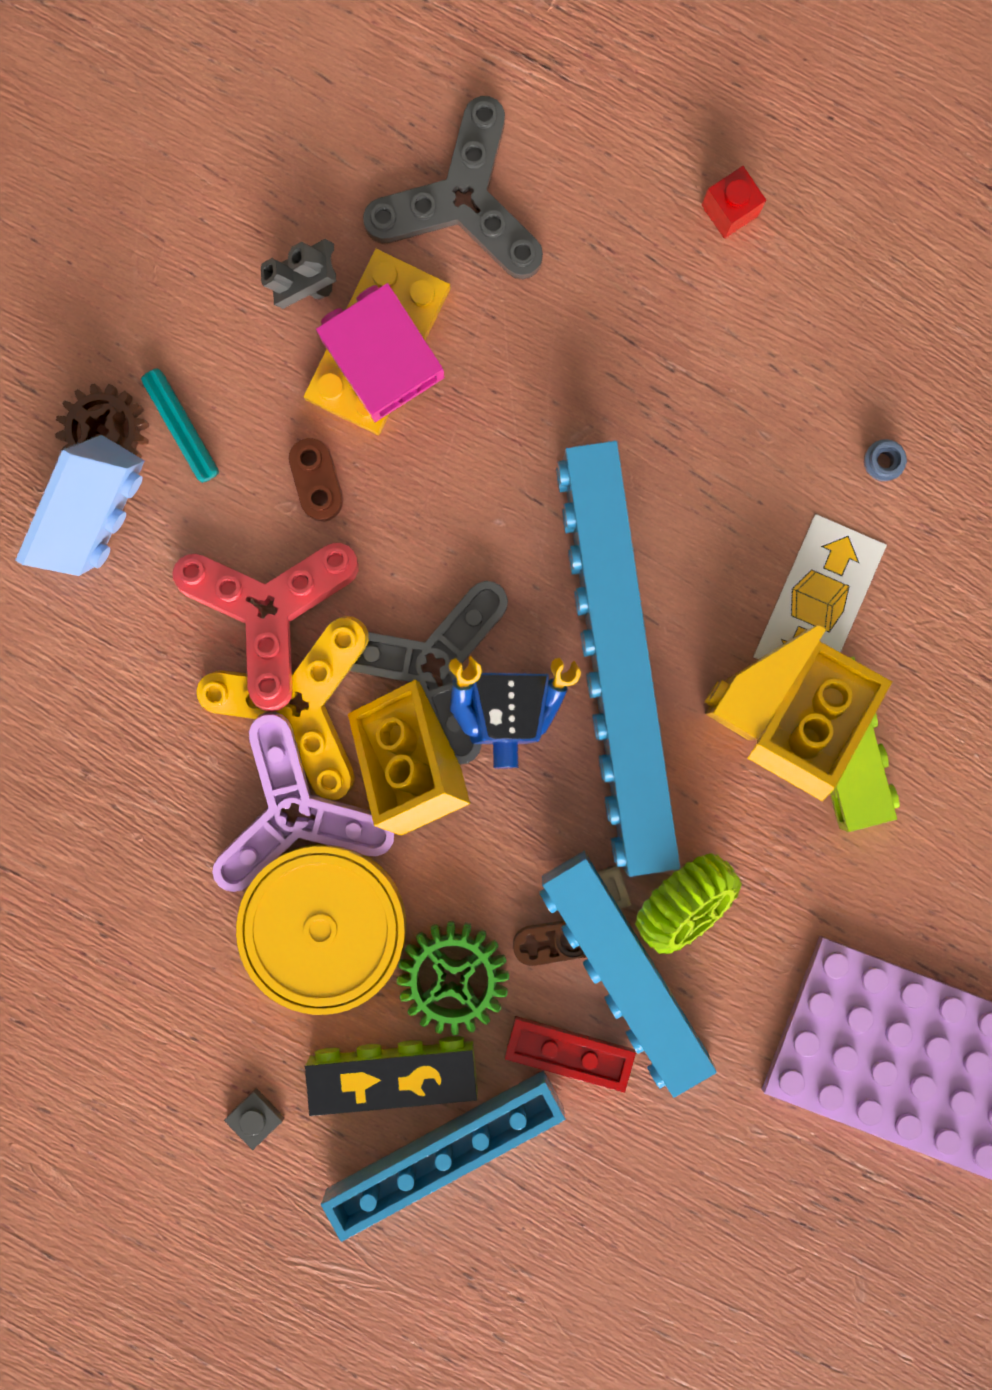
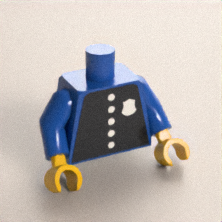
M469 656V665L463 671L462 664L457 658L450 661V671L456 677L452 682L450 711L463 732L470 736L472 744H493V768H519L518 744L539 742L541 735L547 732L567 693V686L574 685L580 678L581 672L575 661H572L571 667L567 672L561 673L564 663L561 658L554 659L551 662L550 668L555 677L550 680L549 674L481 673V666L472 656Z

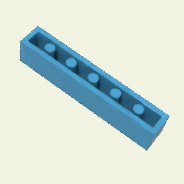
M585 850L542 875L544 889L539 891L544 903L551 913L558 910L566 923L561 926L566 939L573 949L580 945L588 959L583 961V965L595 984L602 981L609 992L604 997L608 1007L616 1019L621 1016L625 1018L631 1028L626 1031V1035L638 1054L645 1051L652 1062L647 1068L658 1088L661 1089L666 1086L672 1097L675 1098L716 1074L717 1071L712 1058Z
M543 1070L326 1188L321 1207L340 1242L563 1122L566 1120L564 1106Z

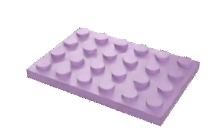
M819 936L764 1081L762 1091L769 1096L992 1180V1001Z

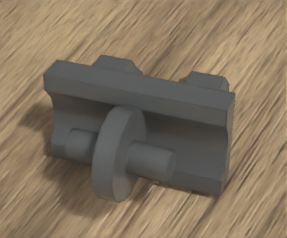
M326 239L312 246L300 242L291 247L288 259L280 262L271 258L262 263L261 283L264 287L273 290L275 306L284 309L309 295L321 300L331 294L332 283L336 282V273L331 263L334 243Z

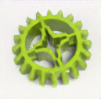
M710 853L696 857L693 862H686L680 870L674 871L672 876L667 880H663L658 889L652 891L651 897L644 901L643 908L638 911L635 925L644 941L659 954H670L681 950L686 944H691L697 937L702 936L707 929L713 927L719 918L724 916V912L732 906L733 901L738 897L742 883L734 872L735 869L718 854Z

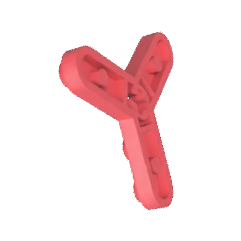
M332 543L321 548L266 584L199 554H189L180 558L175 564L172 574L177 588L185 596L246 624L247 685L249 697L259 709L275 712L284 708L292 696L290 622L350 584L357 576L359 564L354 551L349 546L342 543ZM252 598L255 603L267 606L270 601H274L273 606L277 613L275 615L267 614L263 619L261 618L260 610L249 602Z

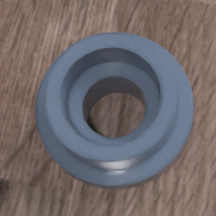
M883 439L873 443L867 449L864 456V466L867 473L878 481H891L900 476L906 467V453L902 446L893 440ZM880 454H885L890 458L889 468H883L878 464V456Z

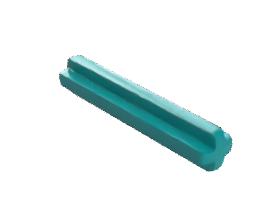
M158 368L145 373L141 377V382L197 480L202 483L210 481L219 474V470L164 373Z

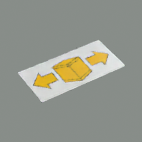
M815 514L754 654V658L760 659L803 631L817 625L826 629L819 641L841 652L887 545Z

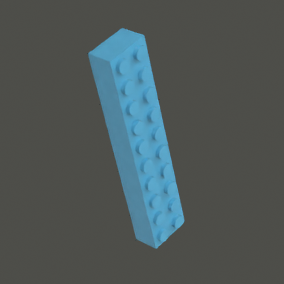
M617 441L565 448L563 460L557 461L556 476L559 493L567 492L568 503H564V509H562L565 534L573 533L574 545L570 546V550H568L571 575L579 574L581 587L576 588V591H574L577 615H585L587 630L580 632L583 656H591L593 672L586 673L589 697H597L599 714H592L595 738L603 740L605 755L598 756L602 780L610 782L611 796L604 797L607 819L611 825L616 824L618 837L610 838L613 860L617 867H622L629 877L679 870L677 842Z

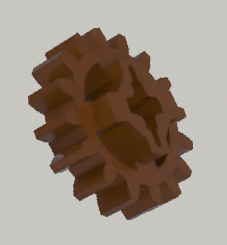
M91 384L90 395H85L77 389L75 395L78 401L75 404L68 401L62 403L69 412L67 416H56V421L63 424L65 428L55 433V436L60 441L68 443L61 449V452L63 449L100 436L101 434L96 430L102 424L109 429L104 437L142 458L136 447L138 444H148L149 440L140 434V430L148 428L149 422L145 419L137 418L144 409L138 403L130 405L133 397L129 393L123 391L118 396L117 388L110 384L107 385L103 393L99 386ZM104 404L101 409L88 411L93 406ZM126 420L128 421L127 438H125L123 424L126 422ZM78 423H80V429H81V435H82V436L79 438V440H78V437H77V427H78Z

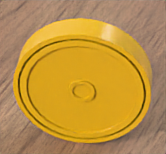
M321 843L295 848L279 856L264 867L246 890L239 907L236 923V939L240 958L256 986L270 999L283 1007L312 1015H329L348 1011L373 997L387 983L396 969L406 938V913L403 900L389 874L369 856L359 854L350 849Z

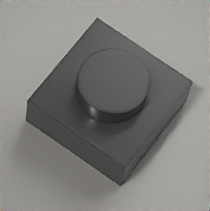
M255 1088L226 1116L224 1121L253 1151L283 1122L285 1117Z

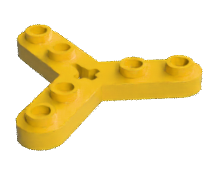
M352 616L338 618L329 624L292 675L291 699L296 697L298 692L302 693V700L309 702V707L301 710V713H297L296 706L288 703L281 710L275 711L285 716L292 726L302 765L313 790L318 796L330 800H338L345 796L354 785L355 779L353 768L325 707V703L368 644L369 634L366 626L361 620ZM225 670L214 671L204 676L198 683L196 690L197 699L201 706L209 712L256 719L259 715L267 712L259 709L249 697L247 673Z

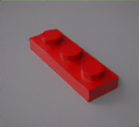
M515 1016L504 1059L625 1093L636 1051L633 1048Z

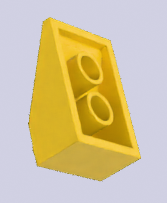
M820 625L807 629L727 678L726 681H717L704 703L710 706L705 714L746 740H759L826 629Z
M819 641L761 737L757 740L748 759L823 801L836 788L892 681Z
M413 680L348 713L374 826L402 836L471 804L461 766L419 681Z

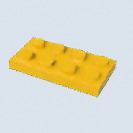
M375 248L347 308L357 303V296L367 288L374 285L380 288L388 283L420 334L426 340L451 289L450 284ZM326 349L303 396L304 399L379 436L389 414L374 423L333 357Z

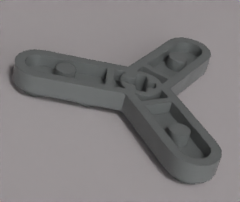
M480 96L468 103L463 114L446 180L384 196L369 203L363 214L364 227L369 237L382 244L392 243L459 225L512 277L527 279L537 274L543 259L540 243L488 192L505 126V112L498 100L490 96ZM457 191L462 194H466L468 191L472 192L471 202L477 211L480 210V212H474L465 204L459 207L455 206L457 202L455 193Z
M483 581L477 583L467 592L426 642L368 632V644L350 669L352 672L401 681H419L459 764L473 761L480 753L482 744H472L470 736L463 732L450 711L452 682L456 677L450 671L449 663L452 659L457 658L463 664L503 617L508 603L506 592L495 582ZM432 653L436 659L443 658L445 660V665L440 668V677L443 681V686L441 687L437 685L436 679L431 672L424 673L422 670V665L427 663L426 656Z

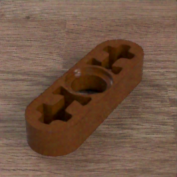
M564 920L526 926L516 933L513 940V950L516 958L528 966L586 958V955L581 947L577 950H568L562 946L560 938L563 933L561 926L566 924ZM555 930L554 944L558 953L550 954V945L537 948L536 956H529L528 950L520 949V945L526 943V936L534 935L535 940L538 942L548 941L549 938L546 932Z

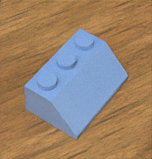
M103 435L63 449L16 561L26 566L77 576L94 567L100 568L110 553L111 548L107 544L111 535L119 530L126 518V512L123 511L127 499L134 496L141 485L142 476L139 473L145 461Z

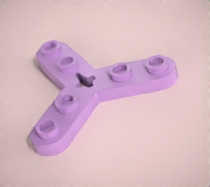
M265 712L253 721L249 730V741L268 808L231 842L216 859L212 872L214 880L219 887L231 892L242 891L250 885L264 867L277 859L298 838L325 845L338 846L362 855L375 857L385 854L391 848L394 842V833L374 826L370 810L311 795L294 732L289 720L285 716L277 712ZM291 803H296L299 805L300 813L306 816L313 814L316 818L297 817L295 823L287 821L288 814L282 812V808L289 809Z

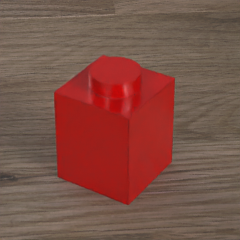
M741 166L708 188L702 202V207L725 239L757 218L767 200L745 167Z

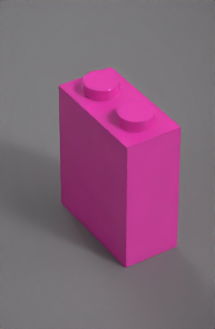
M388 283L380 288L377 285L367 288L357 296V303L344 311L342 308L331 311L321 320L322 325L316 328L323 344L374 423L445 378L442 366Z

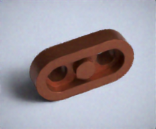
M313 438L302 439L292 447L289 453V464L301 507L314 520H331L339 514L343 505V497L331 454L321 441ZM307 452H314L317 456L316 462L311 466H306L302 462V458ZM318 492H325L328 495L327 502L322 506H317L313 502L314 495Z

